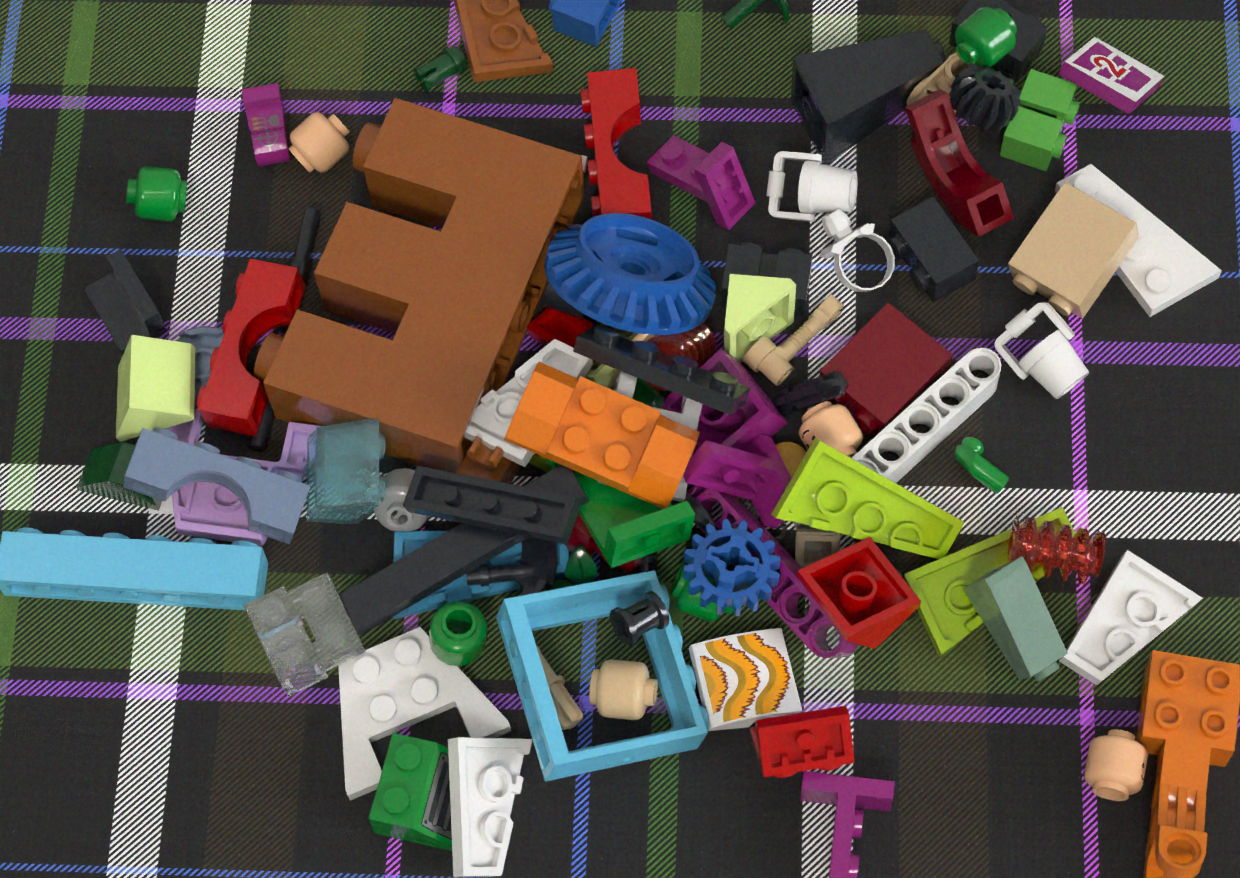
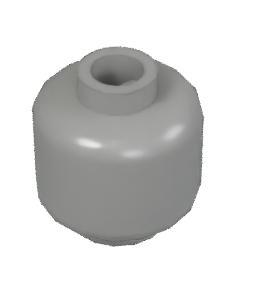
M407 468L395 469L386 473L379 481L373 504L374 513L380 524L391 531H414L419 529L428 518L425 515L408 512L403 506L415 470Z

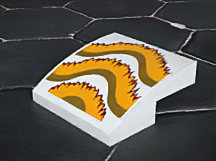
M781 628L719 637L692 644L688 648L701 703L705 707L709 718L708 731L747 728L755 720L802 712Z

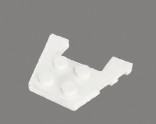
M421 627L338 661L345 790L350 801L377 789L382 770L371 743L454 707H457L470 738H497L511 732L508 720L457 666L447 665L436 657L431 650L429 636Z

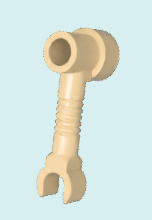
M832 294L829 295L802 327L794 332L781 346L777 347L766 336H763L747 351L742 361L754 372L761 371L776 386L780 385L794 369L789 361L813 337L837 319L842 313L839 310L844 305Z

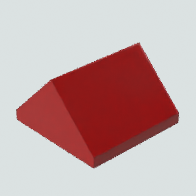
M870 537L798 570L796 575L848 642L874 649L893 633L921 604L918 596Z

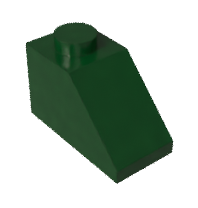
M122 442L91 449L77 485L78 491L158 511L162 503L161 500L123 488L124 476L136 445Z

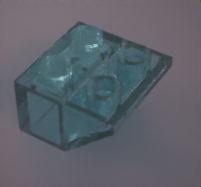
M366 419L317 427L307 438V485H310L307 495V522L358 525L379 505V502L383 501L385 478L384 476H379V460H382L384 457L385 436L379 433V419Z

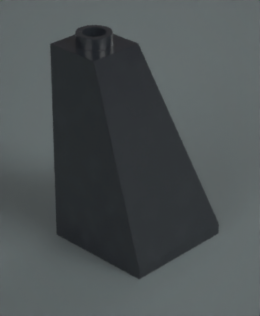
M927 29L793 57L791 102L817 153L822 155L823 164L826 165L833 162L908 106L907 100L914 88L946 61L942 46L939 42L932 41Z

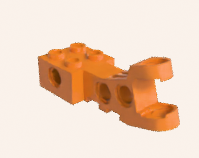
M1156 650L1152 651L1144 670L1136 742L1143 745L1148 754L1157 755V769L1152 793V811L1147 835L1143 878H1194L1200 872L1207 846V833L1204 832L1209 765L1225 767L1235 751L1240 705L1239 664Z

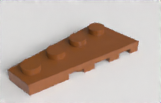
M453 0L473 82L552 73L553 62L548 53L544 54L537 42L538 36L531 24H527L520 12L518 0Z

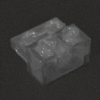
M328 572L289 591L286 590L285 586H282L244 605L273 670L288 696L328 678L329 676L326 671L366 652ZM303 618L306 619V622L315 638V642L311 643L303 627Z

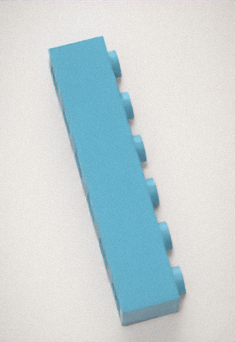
M19 528L17 532H2L0 543V590L4 596L262 611L268 560L263 548L250 541L238 540L232 542V545L215 544L213 541L204 538H192L189 542H177L159 535L147 536L146 540L129 539L127 536L119 533H105L103 537H93L74 530H64L60 534H43V532L34 528Z

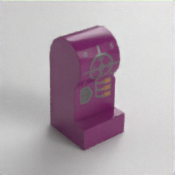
M278 83L242 89L249 131L258 167L291 161L290 150L288 149L289 141L284 103Z

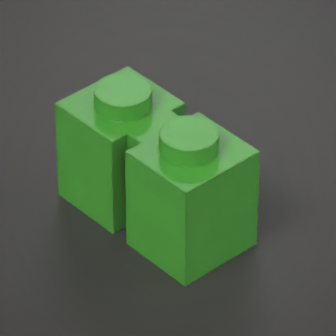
M1030 69L1019 97L1021 101L1018 106L1019 110L1013 121L1009 122L1005 131L1000 156L1047 171L1052 157L1060 159L1067 135L1061 133L1065 123L1073 125L1081 103L1074 100L1077 85L1073 82Z

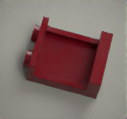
M887 303L820 370L819 377H824L823 375L834 371L842 372L844 379L848 380L849 387L845 389L843 396L831 400L828 399V401L832 405L839 404L845 406L862 432L868 435L873 433L876 436L900 415L933 380L936 382L950 369L953 354L891 304Z

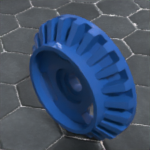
M621 213L603 214L587 220L583 225L574 224L568 226L567 231H559L555 235L554 240L549 244L545 257V274L552 288L561 298L594 320L630 332L670 335L694 329L708 318L716 294H714L716 290L715 281L710 278L711 273L708 268L699 263V256L688 240L659 222L636 215Z

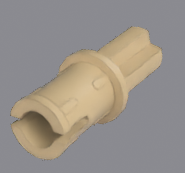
M537 646L561 729H571L583 719V713L564 687V677L555 674Z

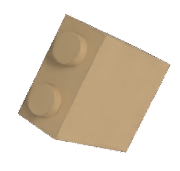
M1064 182L1009 261L1008 265L1014 278L1012 282L1019 289L1030 295L1038 292L1049 299L1048 303L1059 313L1069 316L1072 312L1083 319L1138 240L1137 223Z

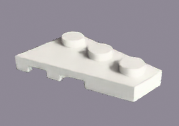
M554 339L515 371V377L495 392L492 389L480 399L482 404L475 409L464 437L471 441H474L476 436L480 437L482 443L489 449L495 450L496 446H498L504 452L503 457L526 467L534 453L504 440L538 362L579 379L580 376L585 378L593 366L592 359L573 352V347Z
M1127 550L1118 561L1067 646L1068 654L1060 658L1059 662L1093 684L1098 685L1203 598Z
M464 737L448 739L453 877L502 876L513 828L510 814L515 794H520L524 777L519 776L523 757L530 753L533 739Z

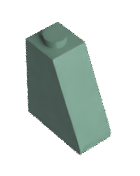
M1022 556L998 566L963 588L1019 680L1034 676L1036 681H1040L1060 668L1056 661L1068 654L1030 569Z

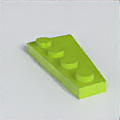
M814 438L771 514L777 519L809 525L813 528L849 535L860 540L870 537L874 542L936 559L946 556L965 523Z
M1063 507L904 574V580L921 600V604L917 608L918 613L938 656L941 657L983 624L982 619L963 588L998 566L1021 556L1027 563L1036 583L1081 548V544Z

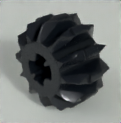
M971 64L967 69H963L960 75L956 76L951 85L952 89L949 96L952 107L956 110L955 116L965 119L968 122V126L975 125L982 132H985L987 129L999 132L1002 127H1007L1008 123L1013 121L1019 110L1018 106L1021 103L1019 100L1021 91L1013 86L1014 80L1012 78H1005L1001 75V70L996 72L991 70L988 65H984L981 68L978 65Z

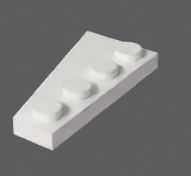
M1092 164L1056 183V193L1066 182L1137 223L1139 238L1116 270V273L1149 317L1220 277L1221 269Z

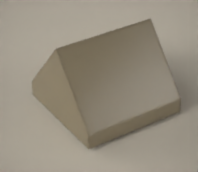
M796 529L795 561L802 568L840 551V533L821 529Z

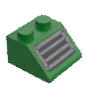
M392 733L369 815V821L375 834L452 851L449 754L447 747L437 742Z

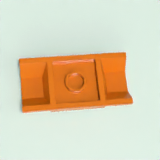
M538 362L515 411L504 440L647 503L665 509L669 507L700 432L660 415L661 411L591 380L581 376L578 379Z

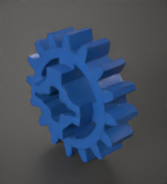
M723 519L722 530L717 531L715 527L708 524L705 530L706 538L696 534L692 537V547L694 549L685 550L684 562L688 565L683 567V579L692 580L688 587L690 595L702 593L700 599L701 607L705 608L713 602L717 604V615H722L725 607H732V611L735 617L740 616L743 605H747L753 612L757 611L758 597L766 601L771 599L772 589L770 586H778L780 574L775 570L779 569L781 560L780 556L771 555L775 548L773 540L761 542L763 529L759 527L751 534L747 532V521L742 520L738 529L731 528L728 519ZM747 549L752 551L756 557H752ZM729 564L736 565L734 571L727 570ZM705 576L712 578L717 588Z

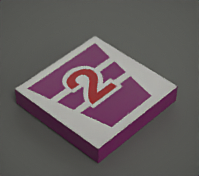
M1096 37L1064 61L1059 72L1062 77L1127 114L1134 111L1160 87L1165 77Z

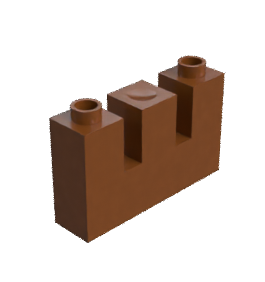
M394 98L382 126L368 122L362 128L354 148L353 168L365 173L372 207L435 226L442 230L440 232L346 202L314 271L325 311L395 333L393 340L297 309L285 336L270 333L263 341L256 358L254 377L264 384L276 419L288 423L295 422L325 426L330 437L417 466L456 473L473 442L465 438L464 435L475 409L482 404L480 399L492 389L496 392L506 384L528 332L526 326L532 322L549 281L545 274L544 262L549 244L554 240L555 235L559 231H567L568 226L573 225L584 200L582 156Z

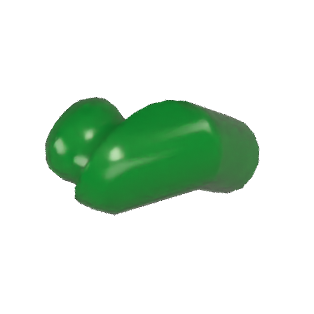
M971 436L965 437L961 445H957L955 448L956 461L974 479L995 494H998L1008 482L1009 476L981 456L984 447L978 439Z

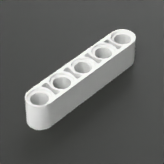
M976 348L968 352L856 453L852 459L897 483L994 394L997 389L1002 366L998 355L987 348ZM973 370H983L988 373L989 377L977 378L971 372ZM944 397H954L960 404L955 406L946 405L941 399ZM923 424L930 431L927 433H917L911 429V426ZM892 451L898 454L900 458L896 461H887L880 454Z

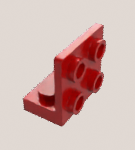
M846 706L755 720L756 727L750 728L751 739L764 777L786 778L800 771L813 769L834 770L843 764L855 763L850 716Z

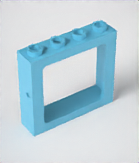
M655 570L503 600L496 619L545 782L695 750L707 735L709 730L708 714L705 707L698 704L694 691L696 688L695 674L689 664H685L681 652L683 645L682 635L679 627L676 624H672L669 615V625L660 630L654 628L644 633L643 638L672 726L671 729L568 751L532 631L608 617L612 609L616 607L624 609L641 600L642 594L647 591L655 592L661 598L668 611L670 604L669 595L666 587L659 584Z

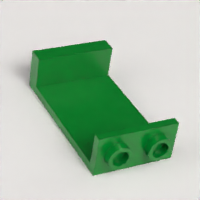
M545 458L552 470L561 465ZM574 471L590 501L580 507L578 514L611 568L690 539L695 512L688 501L673 506L670 503L669 507L661 509L609 485L600 484L597 480Z

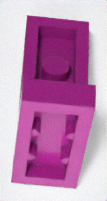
M673 135L646 162L652 174L706 201L717 225L728 231L756 203L734 148L724 142H721L711 153H708Z
M758 434L744 451L706 440L690 458L683 474L686 483L751 500L764 526L777 528L784 521L773 517L771 514L792 478L771 437Z
M803 771L800 801L836 805L829 878H857L859 855L851 854L852 837L861 838L864 810H855V808L890 812L895 781Z

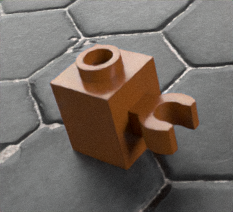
M476 436L456 473L511 484L521 465L503 457L504 452L502 448L496 446L495 450H491L482 443L480 437Z

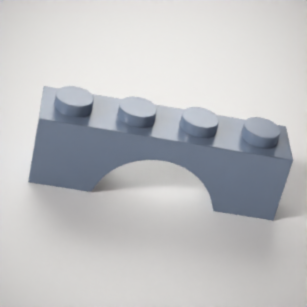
M142 428L124 476L123 488L165 502L175 491L188 484L196 482L219 484L233 492L243 504L247 514L249 531L287 544L291 543L310 489V485L302 483L303 479L300 476L287 471H279L278 474L261 469L262 466L259 462L247 457L239 456L235 460L220 455L219 449L207 443L196 442L195 445L178 440V436L175 433L163 428H153V431Z

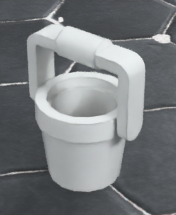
M780 151L774 157L773 171H769L766 196L770 197L768 211L770 215L778 219L815 222L814 214L831 213L837 209L843 212H852L857 197V173L855 170L821 164L822 155ZM785 159L805 161L800 173L798 186L800 213L779 211L780 198H783L785 181Z
M1047 302L1038 303L1029 311L1023 309L1005 325L1006 331L995 341V348L1021 379L1024 380L1030 374L1056 399L1069 392L1089 374V371L1069 343V340L1075 336L1074 332ZM1044 311L1059 330H1056L1042 340L1019 362L1005 344L1013 337L1017 338L1035 322V318Z

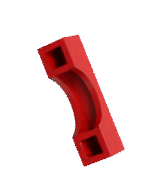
M636 68L587 72L588 88L581 89L583 113H591L592 124H584L586 149L594 148L595 159L588 160L590 185L598 184L599 190L598 196H591L593 217L603 214L621 213L652 220L648 175L627 168L618 160L613 152L619 138L631 128L641 124Z
M250 259L246 272L239 275L236 283L237 298L232 310H228L224 317V336L220 347H216L211 355L210 377L207 385H203L200 388L197 397V408L208 427L254 437L257 436L269 398L261 382L248 372V359L252 348L264 334L274 328L289 325L296 310H299L306 285L298 268Z

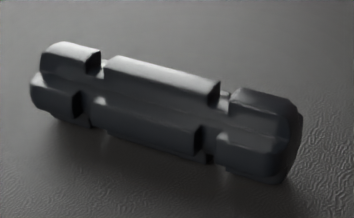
M834 371L823 375L824 377H817L797 384L793 388L789 387L778 391L776 398L773 399V404L785 416L797 412V410H803L826 402L828 399L831 400L843 396L845 389L849 387L848 380L844 379L842 372Z

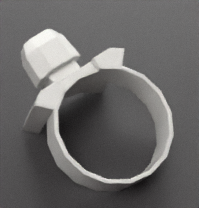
M840 209L822 218L823 227L828 237L833 236L835 242L822 249L819 257L828 259L834 256V270L841 283L855 292H868L882 287L891 278L894 271L895 256L887 241L873 233L875 224L867 223L852 230L850 227L852 224L851 220ZM868 237L876 241L884 250L887 258V270L883 280L873 288H861L851 283L843 272L841 254L845 244L851 238Z

